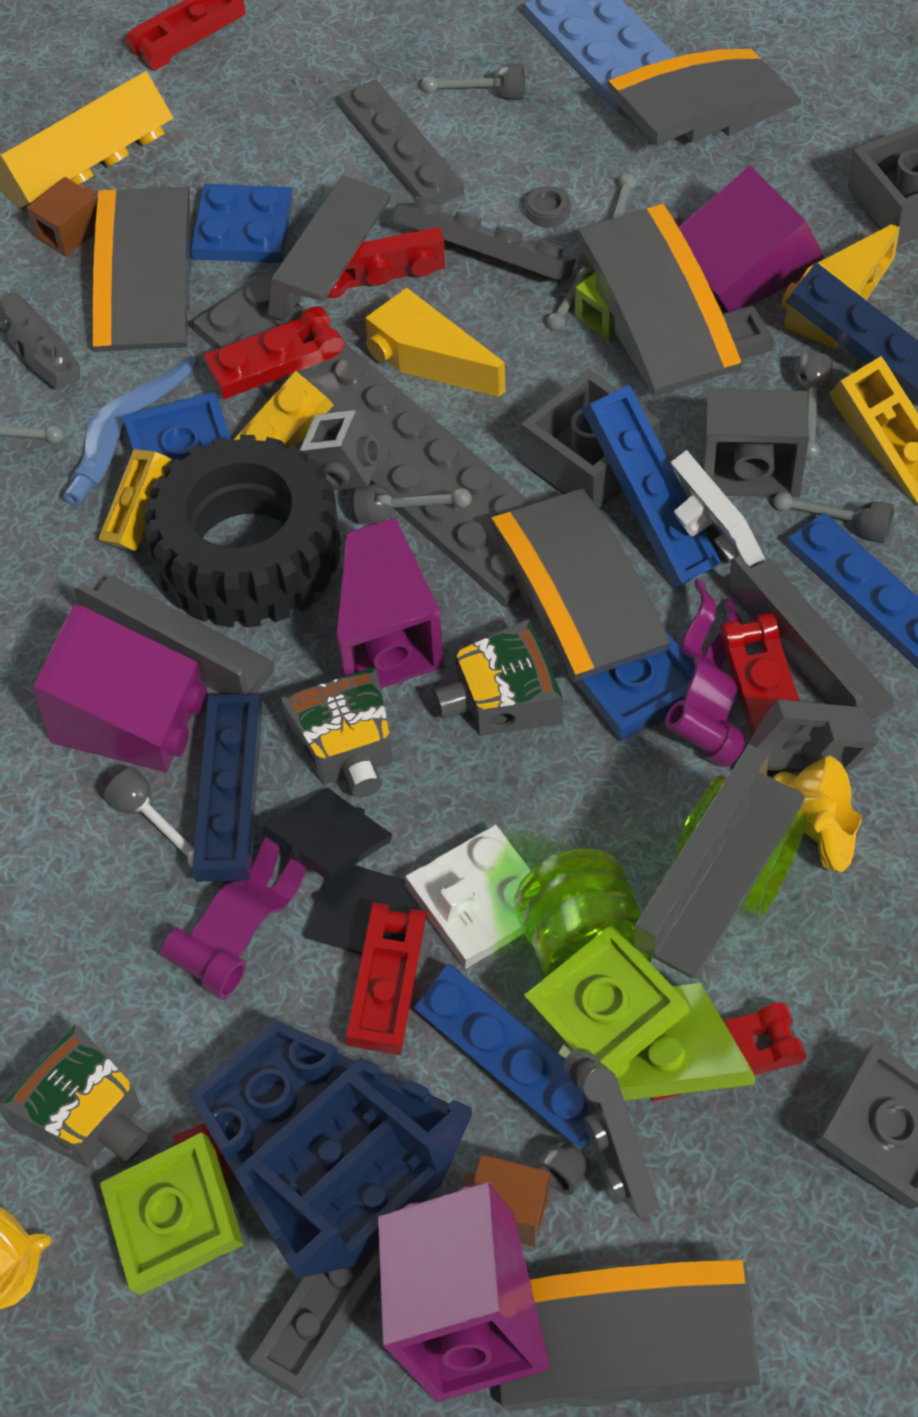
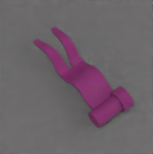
M696 578L694 583L696 590L700 594L701 604L698 613L685 632L681 642V652L693 659L696 666L684 700L676 702L671 707L666 716L665 724L667 728L701 748V753L705 758L720 767H727L741 754L746 737L742 730L727 721L728 713L736 697L737 683L734 678L722 670L726 652L720 632L707 647L704 654H701L703 642L715 619L716 605L714 599L708 593L705 583ZM726 598L724 600V608L727 612L726 622L738 620L742 624L741 617L735 609V603Z
M268 836L264 838L255 862L250 869V880H239L226 884L213 898L195 929L190 934L180 928L174 929L164 941L161 949L162 957L201 980L202 987L221 1000L227 999L244 977L246 962L240 956L247 948L255 931L271 913L284 910L298 892L308 869V866L302 861L290 859L279 880L271 889L267 887L281 846Z

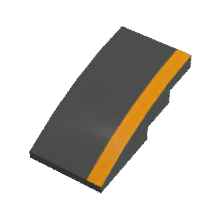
M718 49L682 55L646 65L608 80V95L656 147L683 134L692 142L721 129L728 136H731L801 103V99L752 49Z
M189 187L98 190L93 268V348L95 352L188 347L187 310H189L190 304L189 274H191Z
M664 203L578 228L577 243L596 272V288L615 317L614 332L653 396L741 369V359L710 286L688 243Z
M583 488L491 517V525L527 608L534 607L549 644L556 643L572 682L668 650L671 642L645 588L606 520Z
M743 1260L677 1262L617 1267L530 1279L549 1358L550 1370L500 1384L501 1406L508 1411H517L569 1402L574 1407H586L634 1398L640 1403H655L761 1384L747 1264Z

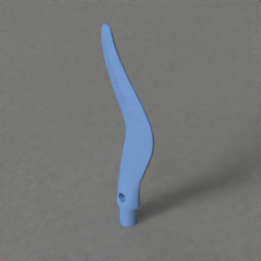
M187 357L169 372L113 400L90 418L87 425L82 460L70 478L72 483L64 493V499L72 506H80L89 491L96 489L113 458L119 437L125 425L123 415L139 412L177 387L195 368L197 363L196 357Z

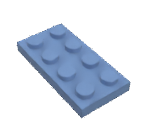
M531 0L524 4V15L616 113L623 110L608 95V80L646 65L677 57L622 0Z

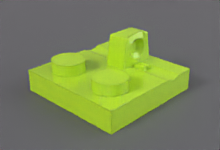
M613 923L524 995L528 1005L548 1025L570 1052L581 1048L588 1049L614 1074L690 1011L688 1002Z
M203 1133L100 1182L129 1290L138 1295H142L182 1276L218 1256L244 1246L213 1141Z

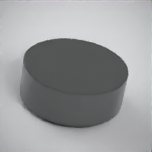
M539 187L530 192L526 198V216L529 221L540 227L550 228L559 226L570 216V197L564 190L557 187Z

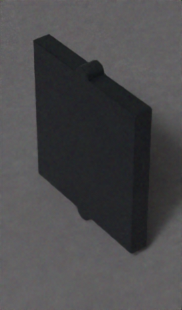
M329 788L265 824L263 831L266 836L291 853L290 858L292 860L302 861L327 881H330L391 842L392 833L365 815L363 808H355Z
M353 865L330 881H326L322 892L315 894L314 898L317 905L305 931L304 938L362 955L373 902L389 904V910L410 914L411 908H417L418 903L405 887L404 879ZM389 932L384 934V939L404 942L406 935Z

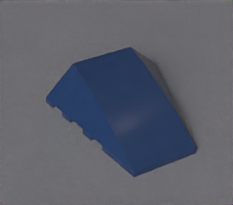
M273 1020L188 1095L295 1278L356 1266L379 1244L378 1216L400 1210L411 1203H423L442 1185L473 1114L471 1107L455 1100L448 1103L430 1094L428 1088L411 1080H407L405 1083L381 1073L379 1066L361 1058L357 1061L339 1054L335 1046L276 1020Z

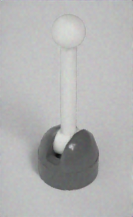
M134 767L127 768L116 775L104 792L105 799L115 809L125 814L142 812L188 857V864L192 868L194 848L149 804L151 801V787L147 779Z

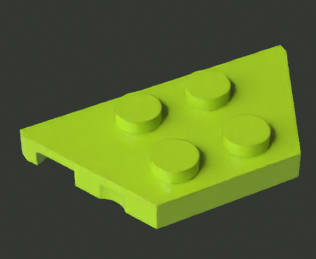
M701 983L673 986L688 1002L690 1011L615 1073L624 1101L755 1085V1076ZM564 1044L559 1051L565 1058L571 1053Z

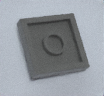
M874 1042L863 1051L814 1142L829 1153L840 1158L846 1165L909 1209L918 1207V1072Z

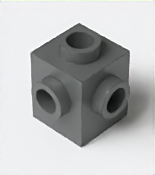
M357 410L315 415L300 450L308 454V461L311 459L316 461L325 471L326 480L331 482L333 490L368 487L383 452L378 440L373 436Z

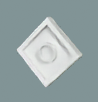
M686 450L674 459L671 464L679 474V479L689 495V498L674 513L679 523L689 535L694 536L711 525L719 534L714 539V542L730 563L731 559L737 555H740L750 568L766 561L745 518L691 454Z
M497 825L492 826L436 858L428 865L420 867L405 876V887L421 909L427 911L428 919L464 969H467L551 918L557 912L556 903Z

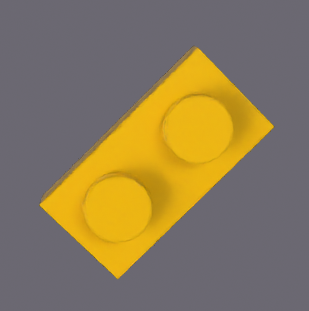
M295 371L234 440H239L240 435H255L256 440L265 441L267 437L283 441L284 448L289 449L291 445L297 447L306 437L314 416L326 414L334 405L322 392Z
M133 450L98 538L99 541L117 548L137 550L139 543L147 536L144 514L146 503L151 498L150 491L159 477L165 478L164 470L170 465L171 458L156 451Z

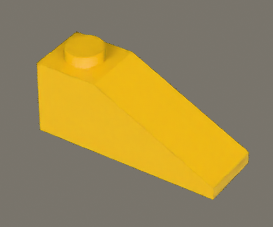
M891 224L818 262V264L867 300L895 258L900 227ZM812 265L806 270L798 284L792 282L788 286L783 296L781 308L786 310L784 328L835 349L838 344L837 341L785 302L813 267Z
M407 287L365 317L367 330L366 345L370 354L378 362L384 363L387 361L399 372L498 397L506 392L505 362Z
M880 356L842 379L828 394L849 428L918 506V413L885 360Z

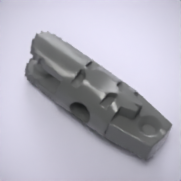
M6 292L5 295H2L0 310L4 317H2L3 320H0V330H2L9 343L29 366L56 389L79 381L80 366L67 344L44 318L17 293Z

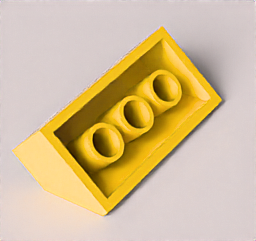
M147 70L1 154L0 191L18 208L34 202L63 177H67L79 185L94 176L90 167L103 160L106 166L109 167L129 155L126 146L134 141L139 140L141 145L144 146L165 134L161 125L173 119V116Z

